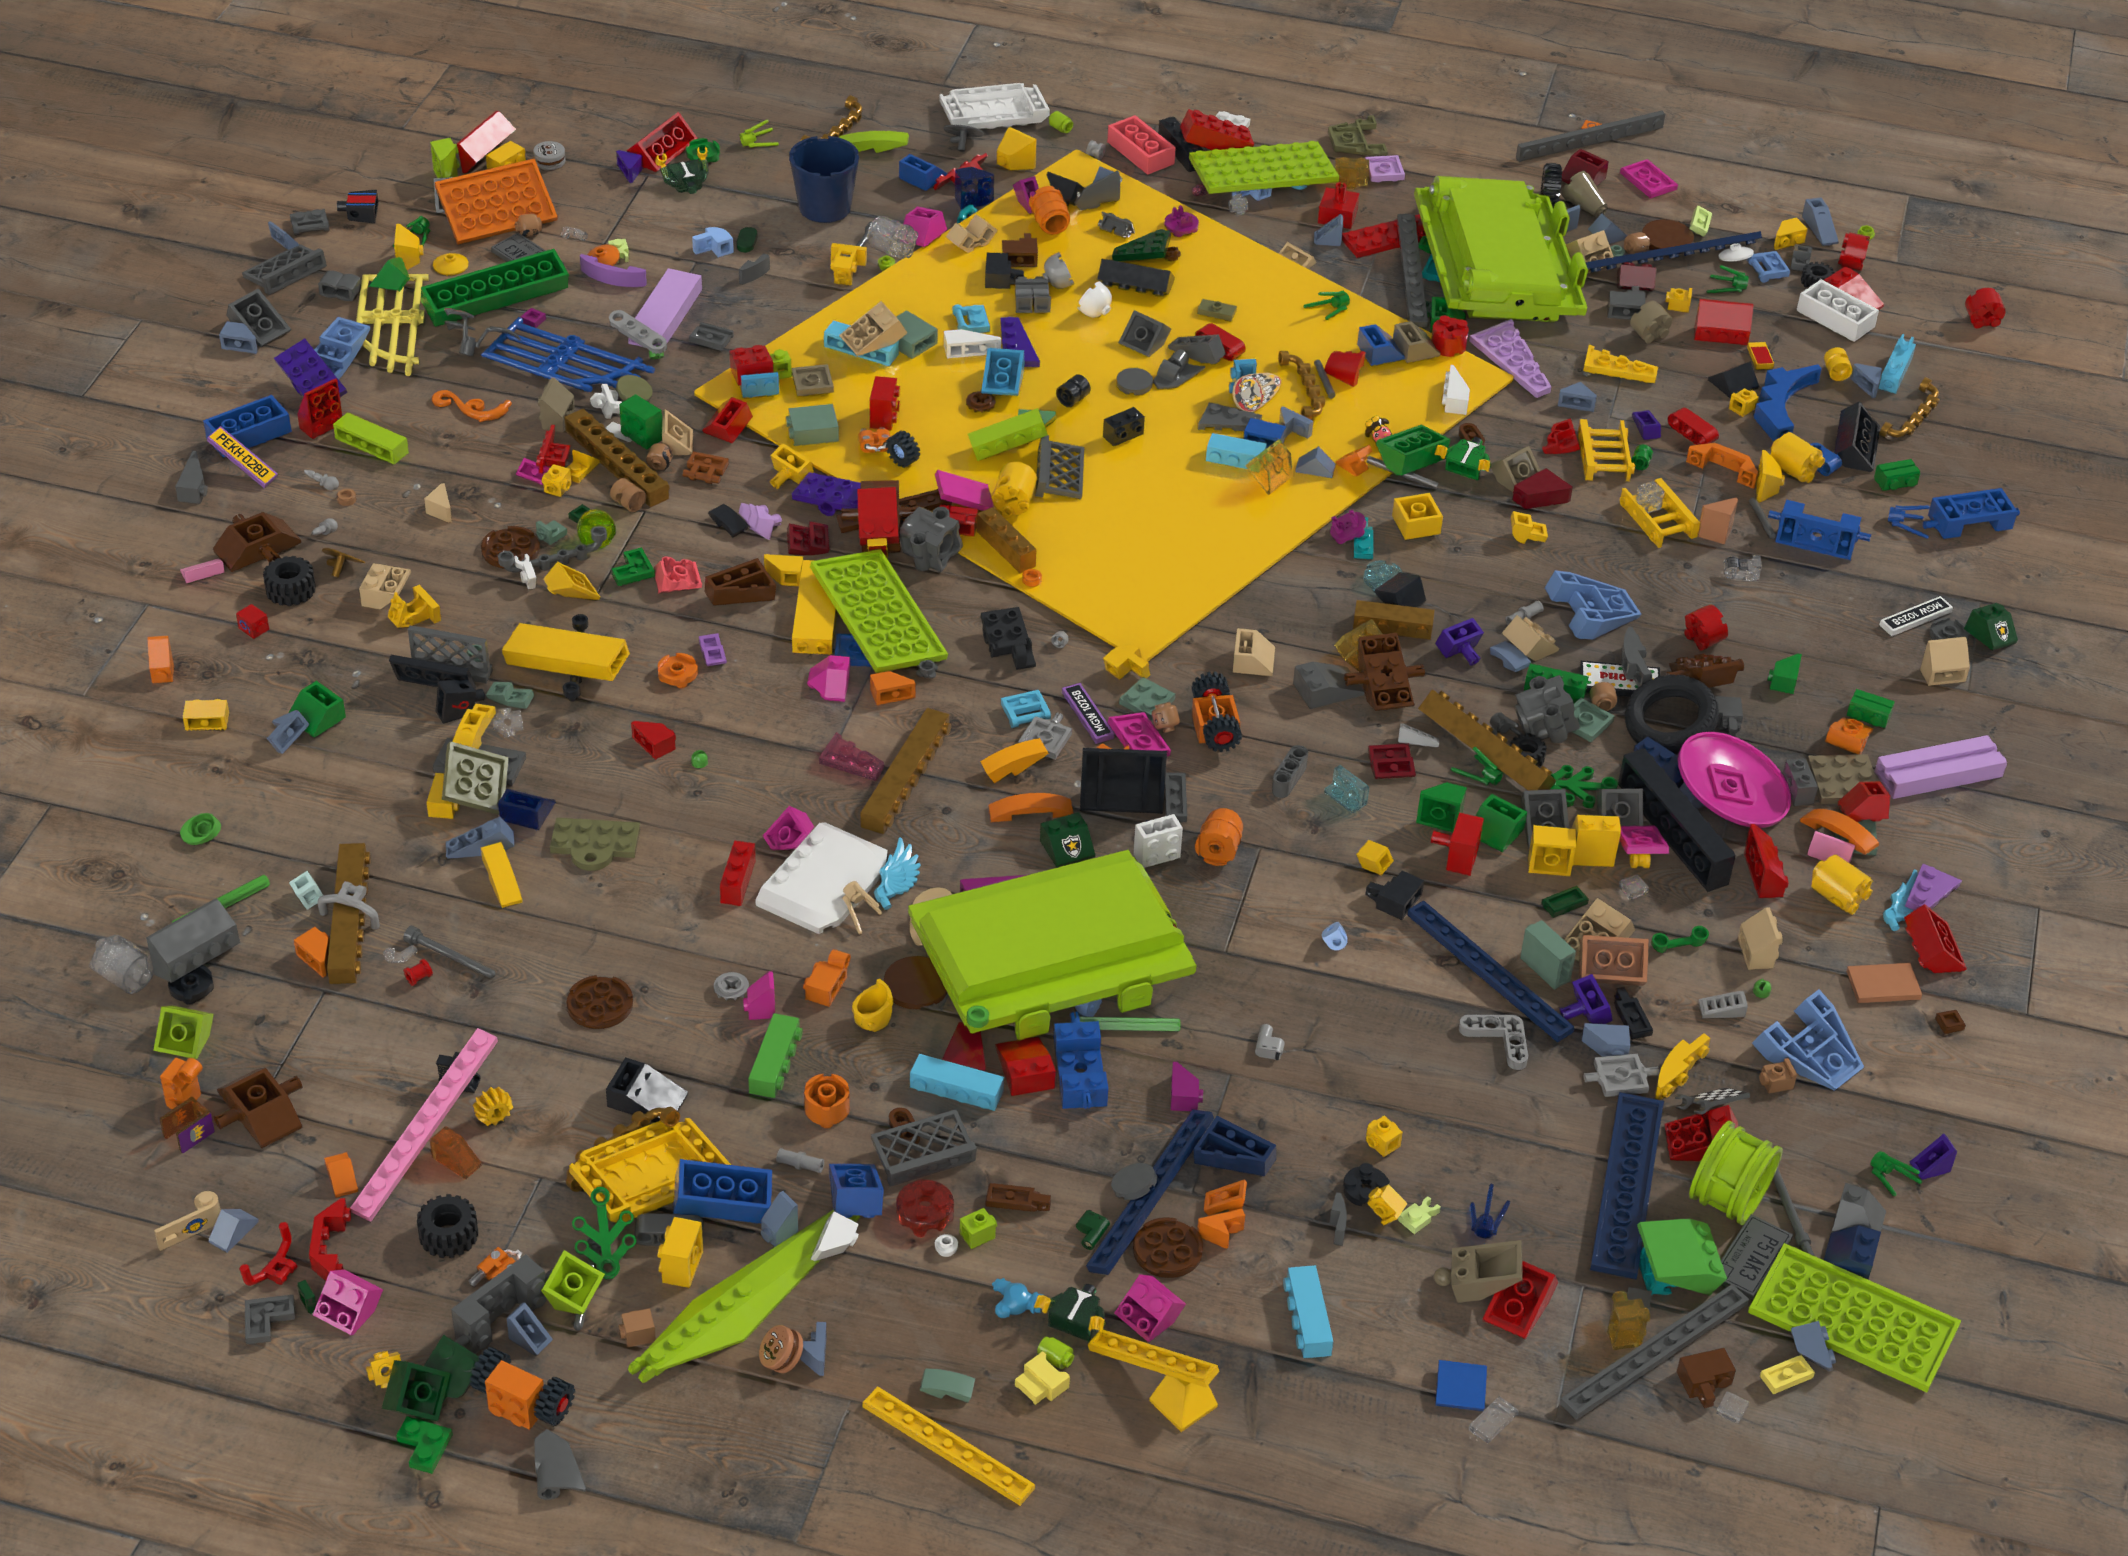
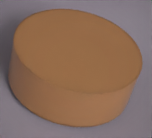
M342 489L336 495L338 504L342 506L353 505L357 500L356 493L352 489Z

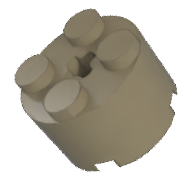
M1656 301L1645 303L1640 307L1641 311L1638 314L1636 312L1633 314L1630 325L1647 344H1650L1654 339L1659 337L1665 338L1669 334L1673 318Z

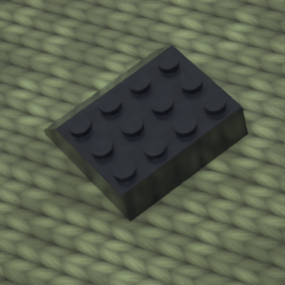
M1082 748L1080 811L1163 814L1167 751Z

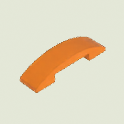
M1050 793L1019 794L1000 799L988 805L991 822L1012 821V815L1052 812L1053 818L1073 814L1071 799Z
M1813 809L1800 818L1801 823L1815 830L1822 826L1848 839L1849 843L1855 845L1854 850L1864 855L1879 846L1877 839L1867 829L1839 812L1829 809Z

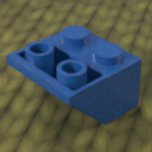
M911 154L899 161V179L925 191L937 183L936 179L939 176L947 175L939 167Z
M1374 324L1359 327L1357 346L1361 351L1366 352L1365 357L1371 366L1404 360L1405 356L1392 337L1379 326Z

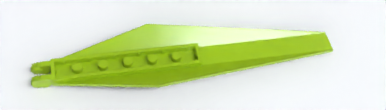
M834 1209L693 1299L640 1357L632 1361L627 1370L632 1375H635V1373L643 1369L638 1379L645 1383L666 1369L744 1342L820 1261H813L811 1257L825 1223L834 1212ZM852 1215L848 1219L857 1222L860 1219V1215Z

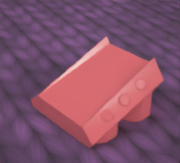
M665 556L654 566L658 594L702 588L696 562L687 559L676 561L671 557Z

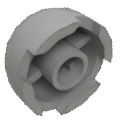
M1058 252L1046 260L1044 264L1045 273L1042 275L1053 287L1064 289L1073 285L1074 282L1073 280L1069 281V278H1071L1070 272L1062 259L1059 260L1062 256Z

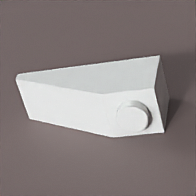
M962 329L944 331V349L947 359L987 355L988 348L1001 349V337Z

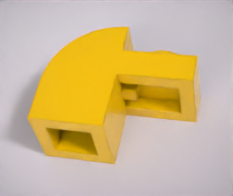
M1118 646L1103 658L1106 670L1119 680L1130 670L1146 679L1150 676L1149 663L1145 658L1141 657L1140 649L1137 646Z

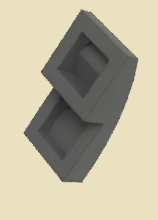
M1795 244L1790 269L1803 271V267L1810 262L1812 247Z
M763 253L755 262L748 260L739 268V284L749 283L770 270L769 255Z
M1336 1192L1329 1224L1336 1226L1334 1244L1343 1246L1347 1213L1341 1193Z

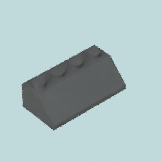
M216 898L146 937L154 975L171 983L240 943L236 923Z

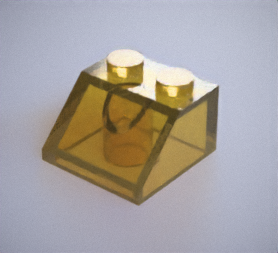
M1280 439L1245 465L1268 495L1293 476L1291 453Z

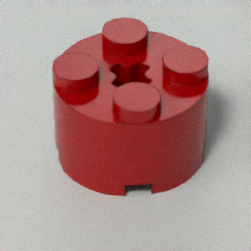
M1851 232L1849 234L1845 233L1842 248H1845V250H1841L1838 264L1841 267L1846 266L1862 271L1870 237Z
M1981 288L1972 297L1970 294L1965 301V308L1974 328L1978 329L1983 326L1997 327L2001 324L2006 309L2000 294L1995 289Z
M1443 315L1433 324L1431 341L1440 352V355L1453 357L1456 353L1461 355L1465 352L1469 332L1466 320Z
M1710 604L1685 616L1686 629L1684 634L1688 640L1692 639L1696 643L1700 651L1728 637V627L1726 623H1722L1721 618L1723 615L1719 609Z

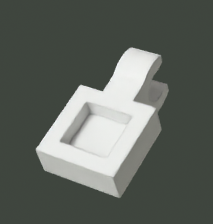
M528 554L524 556L525 561H519L518 557L515 556V566L522 569L520 572L522 583H526L528 590L536 588V575L531 562H529Z

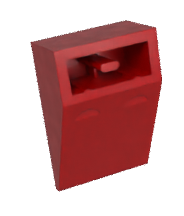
M336 378L304 393L297 413L299 429L312 439L334 429L333 424L342 417L338 380Z
M1722 1106L1709 1110L1704 1114H1695L1665 1123L1670 1160L1701 1161L1712 1140L1727 1121L1735 1123V1129L1738 1127V1121L1730 1106Z

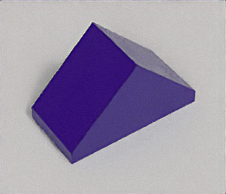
M621 150L616 151L617 166L629 183L634 182L642 171V155Z
M1942 1134L1914 1157L1910 1164L1913 1168L1920 1171L1918 1176L1922 1180L1949 1173L1952 1170L1957 1150L1946 1134Z

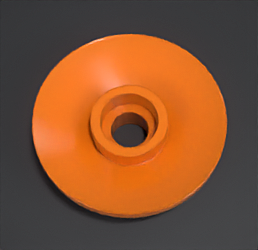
M608 244L597 246L587 254L588 256L596 257L598 263L614 266L620 258L618 248Z

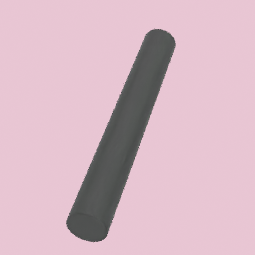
M1315 360L1316 370L1328 397L1332 399L1336 394L1321 361Z
M1755 497L1751 498L1749 502L1770 539H1774L1776 533Z

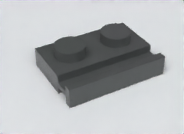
M700 322V326H697L690 334L689 342L723 351L730 342V338L734 337L733 330Z

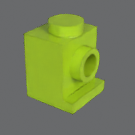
M779 349L770 354L773 360L774 372L784 369L783 371H778L779 379L792 377L791 358L788 352Z

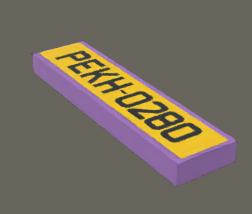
M221 426L207 437V441L263 488L267 487L277 478L278 473Z

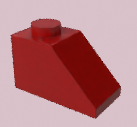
M631 722L632 738L655 760L676 750V735L673 730H669L663 723Z

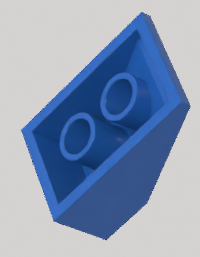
M829 1164L834 1212L846 1218H850L852 1215H862L866 1218L882 1215L884 1189L875 1164Z

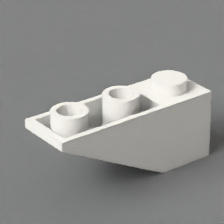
M1451 365L1450 372L1446 371L1443 392L1445 394H1443L1442 405H1445L1446 413L1466 415L1470 389L1455 366Z

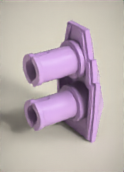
M745 503L740 505L738 513L749 525L750 529L770 540L773 527L781 525V523H778L782 522L780 515L774 514L770 516L766 505L754 506L753 504L748 505Z

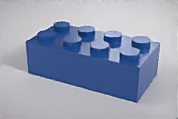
M273 395L203 420L206 438L221 426L248 449L292 432L289 413ZM217 450L223 458L226 457L219 450Z
M680 1159L675 1174L673 1214L697 1215L707 1218L761 1224V1219L771 1206L772 1170Z

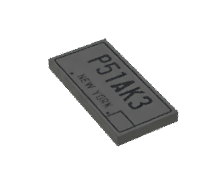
M519 233L491 247V252L506 262L546 251Z
M1751 1214L1721 1259L1727 1280L1721 1286L1727 1288L1733 1284L1748 1299L1753 1301L1783 1244L1789 1245L1793 1234Z

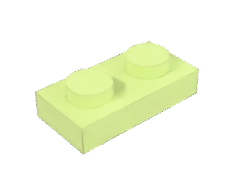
M1697 205L1694 209L1689 229L1695 234L1704 237L1708 232L1712 213Z

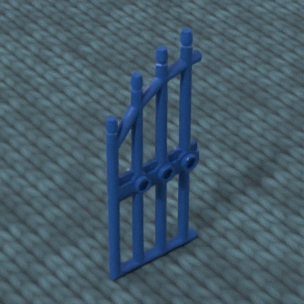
M520 317L507 329L513 332L516 329L560 343V345L556 348L518 335L521 338L519 341L510 334L502 333L481 354L482 357L547 379L552 377L562 384L586 392L592 391L593 387L590 386L592 384H607L610 387L616 388L617 381H614V379L625 375L640 377L630 372L634 369L646 371L647 373L655 372V368L642 363L643 359L641 357L631 360L584 344L585 340L580 339L576 335H569L565 338L522 324L523 319ZM509 339L551 354L548 357H544L503 342ZM496 349H500L542 364L537 368L493 352ZM581 350L626 366L619 369L577 355L575 352ZM568 360H572L608 372L609 374L601 376L565 363ZM560 369L583 378L570 379L555 373Z

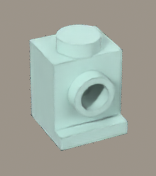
M308 871L289 882L307 910L316 905L318 898L323 896Z

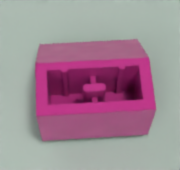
M917 206L906 214L899 241L921 247L928 246L930 242L940 237L947 230L942 211Z
M347 1270L330 1271L313 1316L349 1335H354L375 1312L383 1289Z
M1139 1274L1114 1314L1147 1342H1150L1175 1322L1186 1303L1153 1276Z

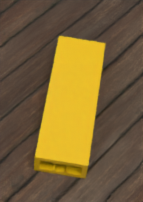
M803 560L792 634V653L832 655L837 610L810 568L811 561L814 560Z
M519 623L502 648V654L507 665L607 681L614 680L630 654L625 639Z

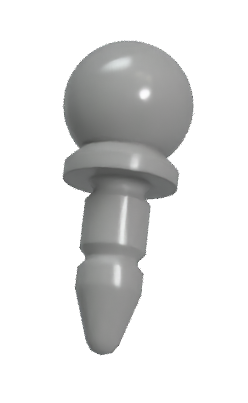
M304 470L308 477L320 482V486H324L327 490L332 491L339 487V481L334 476L328 477L327 474L322 476L313 470Z
M332 518L325 519L319 524V527L312 531V535H327L336 531L338 528L336 520Z

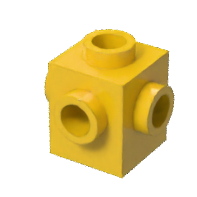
M553 464L542 477L544 492L562 497L572 484L570 469Z
M1384 1115L1368 1124L1365 1141H1367L1371 1148H1374L1385 1157L1401 1147L1403 1132Z
M382 1351L373 1354L374 1358L369 1359L370 1366L366 1367L369 1381L374 1380L376 1386L381 1385V1388H387L394 1360L401 1361L398 1352L388 1354V1351ZM383 1367H388L387 1371L381 1372V1369Z

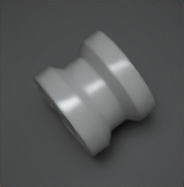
M1091 140L1087 146L1086 154L1101 160L1105 154L1106 145L1103 143L1098 144L1096 141Z

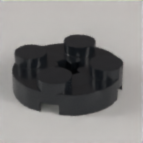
M201 965L174 982H168L169 992L173 998L183 1001L187 1005L194 1004L213 991L212 973L206 966Z
M1363 1163L1346 1173L1343 1182L1344 1195L1351 1203L1362 1206V1204H1367L1370 1199L1368 1196L1376 1187L1382 1188L1390 1184V1181L1382 1171L1374 1168L1369 1163ZM1362 1184L1370 1185V1189L1368 1187L1362 1188Z

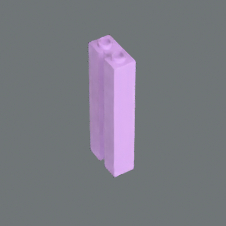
M668 268L635 319L663 336L668 343L702 291L701 275ZM628 338L629 344L641 346L632 339ZM656 342V344H654L653 346H655V347H656V345L661 346L662 344L659 343V342H658V343Z
M1986 735L1878 757L1875 773L1891 797L1896 799L2003 777L2007 761L2000 752H1997L1996 744Z

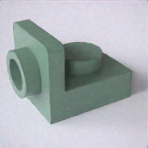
M555 520L546 525L541 521L536 522L537 537L549 545L567 535V528Z

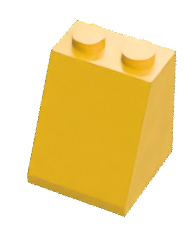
M1577 815L1571 828L1576 829V850L1573 865L1614 867L1621 834L1619 817Z

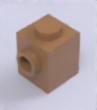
M650 1308L621 1314L622 1324L618 1325L621 1339L625 1338L627 1348L652 1343L656 1340L655 1326Z

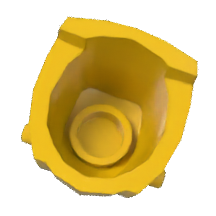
M877 979L875 985L864 990L852 1003L855 1023L862 1029L873 1032L886 1027L892 1016L893 996L888 985L881 979Z

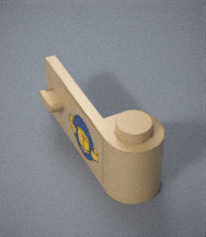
M201 1192L194 1200L195 1212L154 1230L160 1251L215 1225L221 1210L218 1196L214 1192Z

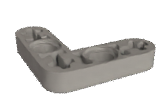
M1464 1015L1461 1017L1459 1032L1467 1037H1503L1508 1066L1514 1070H1522L1527 1066L1528 1050L1524 1025L1520 1017L1516 1015ZM1492 1023L1496 1028H1488L1485 1024ZM1512 1025H1514L1515 1028L1514 1032H1512ZM1517 1040L1521 1044L1513 1045L1509 1041ZM1516 1053H1519V1054H1518L1519 1060H1517V1058L1515 1057V1054H1516Z

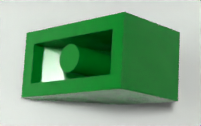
M1798 653L1775 663L1774 670L1770 669L1767 680L1771 681L1770 690L1794 694L1802 654Z

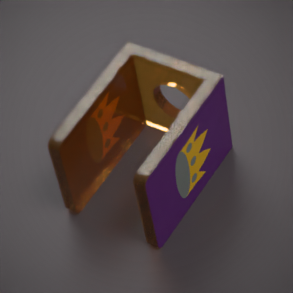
M190 1097L159 1119L165 1139L176 1133L181 1153H185L215 1132L211 1112L193 1097Z

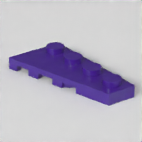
M1001 317L1002 349L1024 350V367H1040V360L1019 317Z

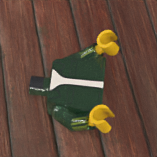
M699 147L697 149V156L700 158V161L696 159L667 164L666 166L667 156L664 153L662 155L663 160H660L658 155L655 160L656 164L661 166L660 171L664 182L675 188L679 193H696L697 190L702 188V183L705 182L709 174L708 161L705 159L708 151L706 147L705 153H700Z
M1085 1284L1082 1290L1068 1287L1064 1293H1059L1052 1298L1038 1295L1034 1304V1308H1041L1043 1313L1049 1311V1327L1090 1342L1094 1330L1102 1333L1103 1328L1106 1326L1104 1309L1100 1306V1298L1095 1296L1096 1288L1091 1284Z

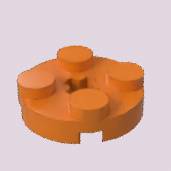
M676 653V656L672 657L666 655L658 662L659 680L678 688L687 687L688 683L692 682L698 675L696 660L685 653Z

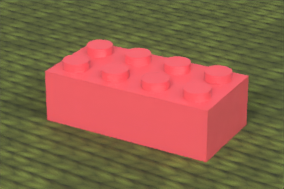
M1136 115L1108 125L1107 143L1147 175L1175 164L1176 147Z

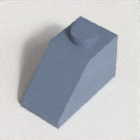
M1603 214L1588 228L1592 234L1604 230L1609 244L1624 240L1627 236Z
M229 321L225 323L219 334L221 349L257 354L256 337L245 324Z
M1584 1023L1582 1042L1602 1057L1628 1055L1630 1050L1629 1026Z
M784 1191L778 1194L761 1219V1235L767 1243L770 1242L776 1247L798 1232V1205Z

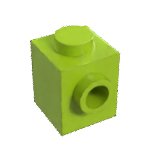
M985 1208L960 1218L959 1233L971 1249L995 1239L997 1222L994 1216L989 1215Z

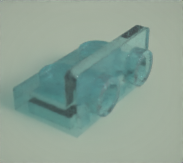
M1339 765L1334 768L1333 782L1324 789V793L1351 813H1355L1367 805L1369 786Z

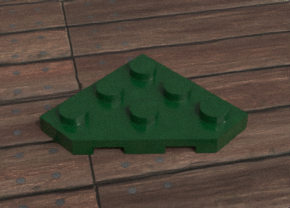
M1159 229L1114 248L1112 259L1113 261L1165 258L1171 233L1170 231Z

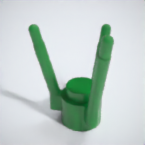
M419 216L416 220L407 224L406 227H412L409 229L410 232H415L416 234L424 233L421 245L424 247L427 236L431 232L429 229L430 223L425 217Z
M1720 265L1721 269L1735 274L1733 278L1719 275H1710V277L1730 281L1732 286L1735 287L1707 290L1706 292H1742V289H1747L1749 276Z
M1344 290L1339 292H1319L1318 295L1334 297L1328 300L1305 304L1303 307L1307 308L1332 303L1333 307L1338 309L1325 317L1328 320L1339 312L1347 310L1346 306L1350 304V298Z
M1473 747V750L1477 753L1474 757L1485 766L1482 771L1483 778L1451 767V771L1480 781L1486 786L1489 783L1494 786L1497 785L1504 775V772L1499 770L1477 747Z
M1877 1152L1870 1162V1165L1874 1168L1872 1173L1880 1179L1892 1196H1896V1192L1882 1174H1889L1893 1169L1919 1184L1922 1183L1921 1179L1910 1173L1919 1174V1170L1890 1157L1885 1152Z

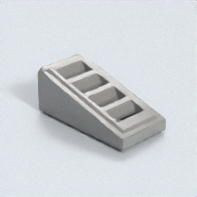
M1400 723L1399 743L1439 747V738Z
M1736 991L1698 1000L1702 1018L1745 1017L1748 1008L1744 991Z

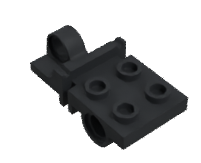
M1014 607L982 612L980 618L983 624V637L985 643L989 644L991 658L1012 654L1016 670L1036 667L1031 638L1028 637L1020 608Z

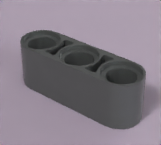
M1301 745L1293 746L1275 771L1272 783V793L1274 796L1279 798L1287 797L1305 772L1308 760V749Z
M641 1214L636 1217L634 1236L637 1244L660 1246V1244L665 1242L666 1227L668 1225L671 1226L674 1217L702 1222V1234L704 1221L697 1215Z

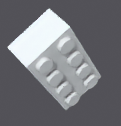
M1822 279L1800 293L1797 311L1804 316L1817 321L1819 324L1828 327L1853 342L1875 328L1879 312L1878 309Z

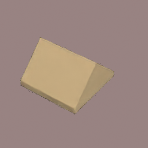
M666 409L663 411V444L670 447L673 455H691L693 452V429Z

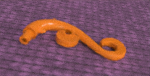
M448 390L437 391L432 396V403L437 407H446L451 404V399L442 400L443 397L452 398L461 412L472 419L479 420V422L501 418L512 405L510 400H506L494 409L483 411L485 405L481 399H471L464 404L458 396Z

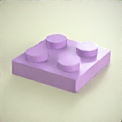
M1398 155L1365 157L1364 163L1371 182L1405 179V173Z

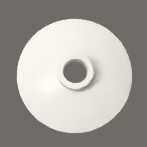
M1732 244L1730 248L1719 253V259L1723 261L1745 260L1753 256L1754 251L1751 248L1742 247L1740 244Z

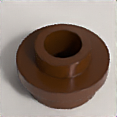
M1168 247L1165 259H1168V261L1178 260V257L1181 256L1178 247Z

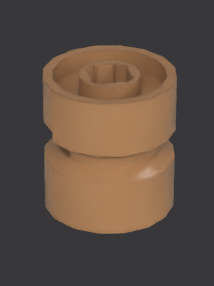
M625 478L617 480L610 491V497L630 512L640 510L646 501V493Z

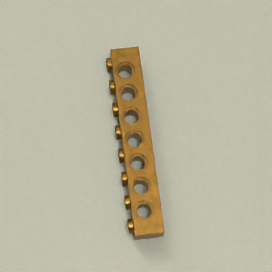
M580 409L564 417L565 431L593 457L599 459L600 463L618 479L625 478L646 493L645 504L650 508L669 499L670 487L668 482L658 476L656 471L649 468L623 442H620L612 432H609L602 423H599L592 414H589L585 409Z

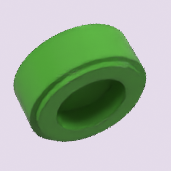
M983 1006L969 1008L966 1018L967 1023L974 1028L986 1026L989 1022L988 1010Z

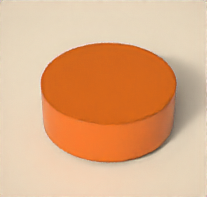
M1036 569L1025 570L1022 574V582L1026 586H1038L1042 582V574Z

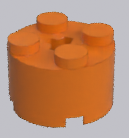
M818 1074L809 1079L804 1090V1110L806 1116L823 1128H831L834 1124L843 1121L850 1112V1091L846 1080L836 1074H831V1076Z

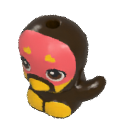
M1378 415L1372 417L1365 423V436L1369 437L1371 434L1376 443L1377 440L1392 435L1391 430L1384 425L1389 424V421L1386 418H1380Z

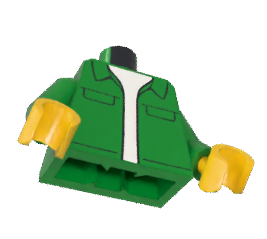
M1474 437L1472 441L1462 439L1457 444L1448 448L1437 445L1434 455H1440L1442 459L1446 458L1445 470L1477 481L1482 470L1489 472L1491 468L1489 455L1486 454V447L1482 445L1483 441L1478 437Z

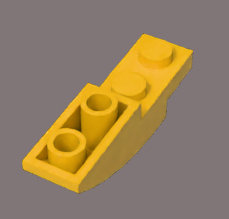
M475 704L472 710L467 709L452 742L479 749L482 744L481 736L496 714L495 706Z
M1703 1033L1691 1044L1682 1040L1672 1049L1660 1070L1655 1091L1656 1100H1662L1664 1097L1668 1098L1674 1089L1678 1086H1683L1689 1078L1687 1075L1688 1070L1694 1066L1697 1060L1705 1058L1709 1053L1711 1039L1709 1036Z

